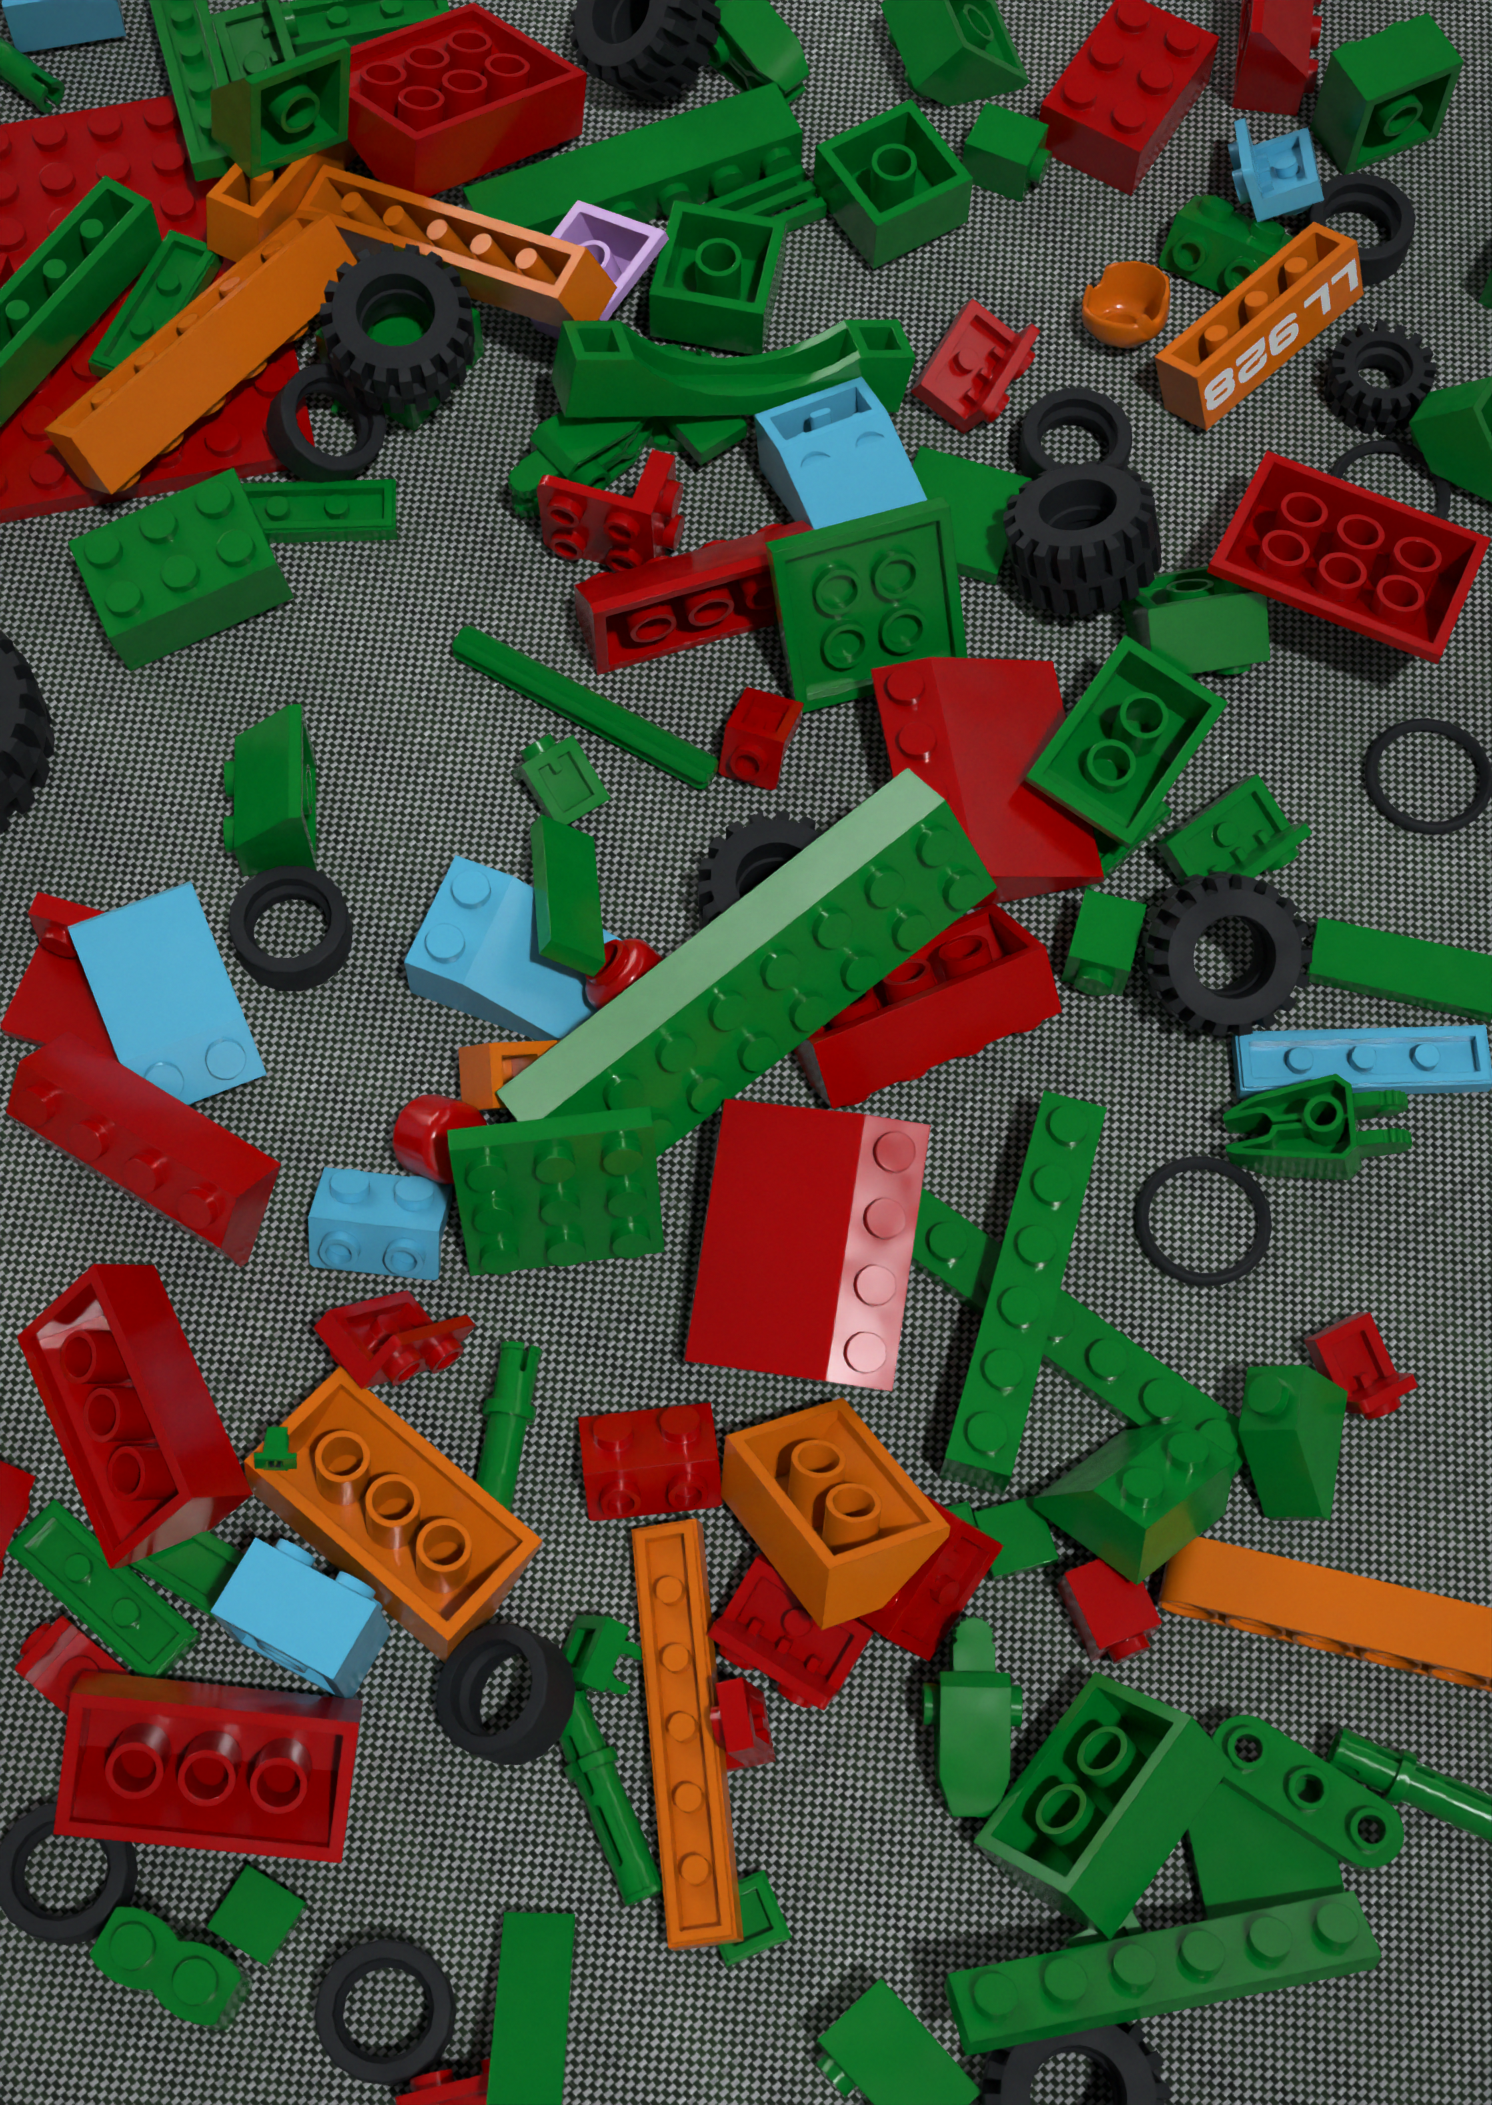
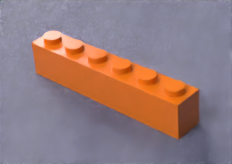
M324 164L297 210L328 214L356 260V253L367 248L371 256L381 253V244L393 243L394 251L404 252L406 244L419 246L420 256L425 258L432 251L442 257L444 269L450 266L454 267L460 275L461 286L467 287L470 298L561 328L562 321H598L617 288L587 247Z
M297 210L44 429L85 487L112 495L114 492H121L132 486L141 476L140 469L156 455H161L174 449L183 440V431L199 417H205L217 411L226 401L225 394L240 381L250 379L259 374L268 363L266 358L282 344L298 339L307 331L309 327L308 321L320 312L321 303H326L324 290L328 281L338 282L336 270L345 261L351 266L357 264V260L330 216L325 213Z

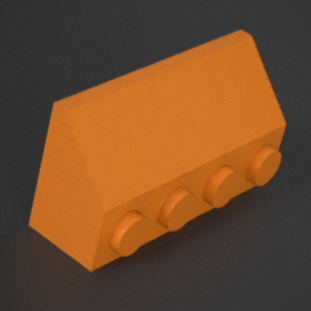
M339 1366L279 1426L288 1427L289 1453H297V1469H288V1471L255 1469L254 1453H263V1441L244 1460L246 1480L252 1493L337 1569L373 1588L376 1591L373 1598L383 1605V1609L446 1664L451 1652L469 1633L482 1628L495 1614L541 1547L543 1540L367 1388L361 1390L351 1375Z

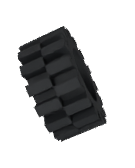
M1377 321L1373 332L1370 331L1367 323L1358 325L1355 335L1350 330L1342 336L1341 342H1337L1323 384V386H1326L1324 391L1325 401H1333L1330 410L1337 418L1342 413H1347L1344 425L1353 429L1357 421L1364 423L1362 433L1372 435L1375 425H1380L1382 435L1392 434L1395 424H1397L1401 431L1409 427L1410 420L1431 391L1437 371L1436 362H1431L1433 352L1430 346L1419 350L1423 340L1420 335L1415 332L1409 339L1405 338L1404 333L1407 327L1400 324L1396 325L1394 332L1387 331V321ZM1365 368L1383 369L1393 374L1401 385L1393 389L1377 388L1365 382L1358 374V371Z

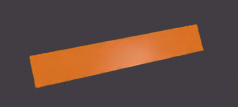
M697 1518L631 1529L668 1949L680 1951L742 1942L744 1938L725 1748L721 1749L715 1740L710 1715L711 1707L719 1705L715 1685V1683H718L714 1640L707 1635L713 1624L703 1524Z

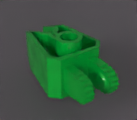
M717 0L714 5L721 9V21L715 24L714 30L719 32L716 45H711L708 55L711 58L708 63L741 93L776 82L788 105L803 95L806 91L803 81L809 77L810 72L800 41L767 0Z
M563 411L539 424L530 437L532 453L521 460L519 466H514V469L509 471L510 475L507 476L509 490H512L511 503L512 509H515V514H519L521 518L526 517L527 520L531 517L535 519L537 515L540 516L537 486L543 475H552L605 490L608 485L638 460L654 429L653 425L648 421L649 417L565 418Z
M1337 1074L1256 1094L1223 1114V1121L1228 1134L1267 1135L1225 1145L1227 1156L1231 1164L1266 1176L1350 1180L1362 1168L1361 1158L1385 1156L1387 1154L1394 1155L1411 1149V1132L1404 1128L1359 1131L1358 1120L1391 1117L1407 1111V1094L1401 1092V1090L1353 1093L1352 1085Z
M973 1615L972 1618L971 1616L961 1618V1621L954 1623V1629H950L952 1635L949 1638L952 1640V1644L949 1645V1672H935L934 1683L923 1682L922 1724L934 1725V1776L948 1814L952 1815V1817H991L1001 1803L1010 1780L1011 1727H1021L1023 1697L1021 1684H1011L1010 1673L995 1672V1644L992 1643V1639L995 1638L992 1634L994 1628H990L989 1621L985 1622L983 1617L976 1618Z

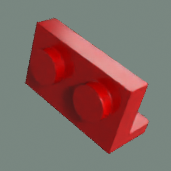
M972 298L961 307L910 392L962 434L968 432L981 421L991 424L1009 402L1010 396L1005 393V390L1011 380H1018L1033 362L1036 354L1030 348L1041 330L1030 323L1016 334Z
M406 1290L328 1310L313 1328L329 1347L330 1354L335 1362L347 1370L362 1390L389 1381L392 1385L396 1386L407 1381L416 1373L430 1370L432 1374L445 1370L462 1355L464 1348L460 1343L476 1325L468 1315L434 1323L412 1294Z
M711 1402L578 1417L588 1518L591 1521L715 1508L722 1505V1497L720 1496V1465Z
M762 1552L755 1558L723 1615L713 1623L707 1635L720 1644L718 1647L719 1652L734 1665L746 1670H754L756 1667L778 1682L776 1685L778 1691L791 1702L804 1708H812L814 1705L821 1710H825L839 1694L875 1630L858 1617L821 1630Z

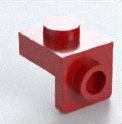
M1357 1312L1304 1339L1317 1372L1348 1391L1345 1413L1362 1414L1365 1420L1379 1418L1398 1409L1402 1405L1399 1397L1418 1387L1413 1373L1396 1372L1370 1312Z

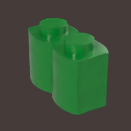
M122 1906L115 1908L89 1954L99 1970L113 1981L140 1993L156 1996L159 2002L172 2014L185 2021L211 2030H229L254 1985L250 1975L235 1960L210 1946L188 1941L179 1930L147 1911L133 1907Z

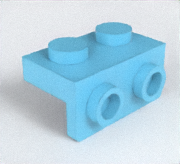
M1246 119L1234 121L1237 141L1228 144L1234 169L1232 171L1233 181L1240 204L1251 202L1257 222L1281 214L1296 215L1310 208L1312 204L1324 201L1314 146L1308 127L1253 145Z
M324 1167L308 1216L310 1265L318 1268L437 1280L441 1270V1242L452 1204V1184H442L421 1176L408 1177L364 1172L357 1169Z

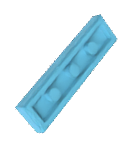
M1486 1025L1252 1031L1253 1034L1244 1036L1233 1034L1231 1039L1237 1099H1249L1256 1094L1337 1074L1352 1085L1353 1093L1401 1090L1405 1094L1489 1092L1492 1088V1065Z

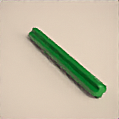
M473 626L462 627L452 643L453 655L462 662L697 789H706L714 779L718 770V760L706 751Z

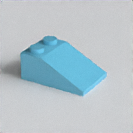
M455 855L404 960L411 993L538 1041L564 1039L598 1012L586 996L585 987L587 979L585 974L539 954L535 891L533 887L514 876ZM603 929L604 944L615 939L621 940Z
M191 881L68 926L70 936L120 1064L186 1105L267 1075Z

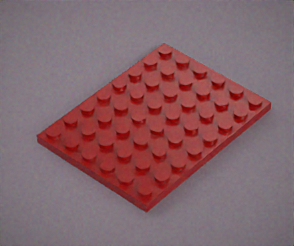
M174 95L0 124V253L8 254L14 273L104 175L152 202L162 241L168 231L173 230L207 243L206 195L221 178L195 180ZM223 257L224 262L210 285L237 262ZM146 265L0 427V524L183 490L231 468L235 469L239 479L289 470L281 463L270 444L266 421L272 400L283 386L300 371L294 341L282 344L266 358L268 363L259 374L250 379L240 381L225 394L226 401L217 411L208 416L199 417L183 431L184 438L174 449L167 453L156 455L140 469L141 476L132 486L121 492H114L112 495L85 487L44 429L103 379L91 373L88 360L147 267ZM304 396L297 404L295 410L297 425L305 439L315 447Z

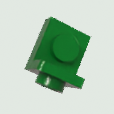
M551 733L519 751L525 762L511 770L516 781L524 779L544 815L565 825L572 823L611 799L574 735L556 743Z

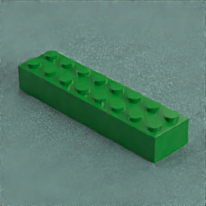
M906 768L496 1091V1093L517 1121L651 1106L657 1158L722 1107L724 1099H732L993 892L997 886L946 800L909 768Z

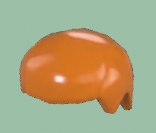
M1139 261L1114 262L1107 265L1098 285L1094 288L1090 284L1086 286L1081 305L1084 327L1101 343L1125 349L1138 347L1155 338L1164 329L1168 320L1171 296L1169 277L1158 267Z

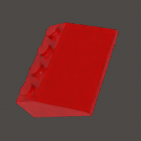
M473 2L351 47L348 140L377 179L387 185L431 198L432 195L459 184L471 182L476 177L503 166L513 165L520 159L545 149L554 148L562 142L582 135L587 73Z
M1266 451L1209 564L1207 573L1438 665L1492 538L1278 454Z
M927 657L871 669L876 707L891 778H895L906 768H909L946 800L997 886L993 892L971 909L1104 882V874L1092 825L1024 781L1029 771L1066 720L1053 661Z
M724 1099L683 1361L871 1391L893 1392L931 1125L868 1114Z

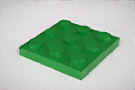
M942 496L765 542L790 699L804 703L802 713L874 694L871 669L927 657L968 658L951 511L949 504Z
M651 1106L447 1130L449 1154L470 1276L484 1274L502 1275L516 1270L549 1266L567 1267L581 1262L614 1258L632 1259L646 1254L665 1252Z

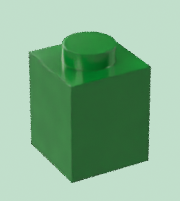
M986 102L964 144L962 164L973 177V185L1022 203L1032 182L1041 184L1047 173L1052 157V151L1045 149L1049 125Z
M1085 889L1061 981L1072 983L1078 990L1094 996H1106L1110 993L1122 996L1131 970L1147 905Z

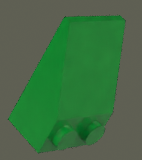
M1124 635L1029 771L1024 781L1129 849L1201 745L1228 702L1127 635Z

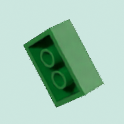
M234 468L68 541V545L107 637L129 671H133L294 598L256 511Z
M1095 1671L973 1842L1016 1887L1111 1940L1233 1763L1192 1716Z

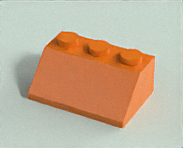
M843 1397L726 1435L720 1496L821 1630L882 1609L949 1537L950 1525Z

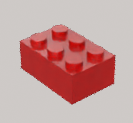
M1115 0L1041 104L1039 121L1049 125L1045 149L1052 151V158L1132 196L1208 85L1220 37L1146 1Z

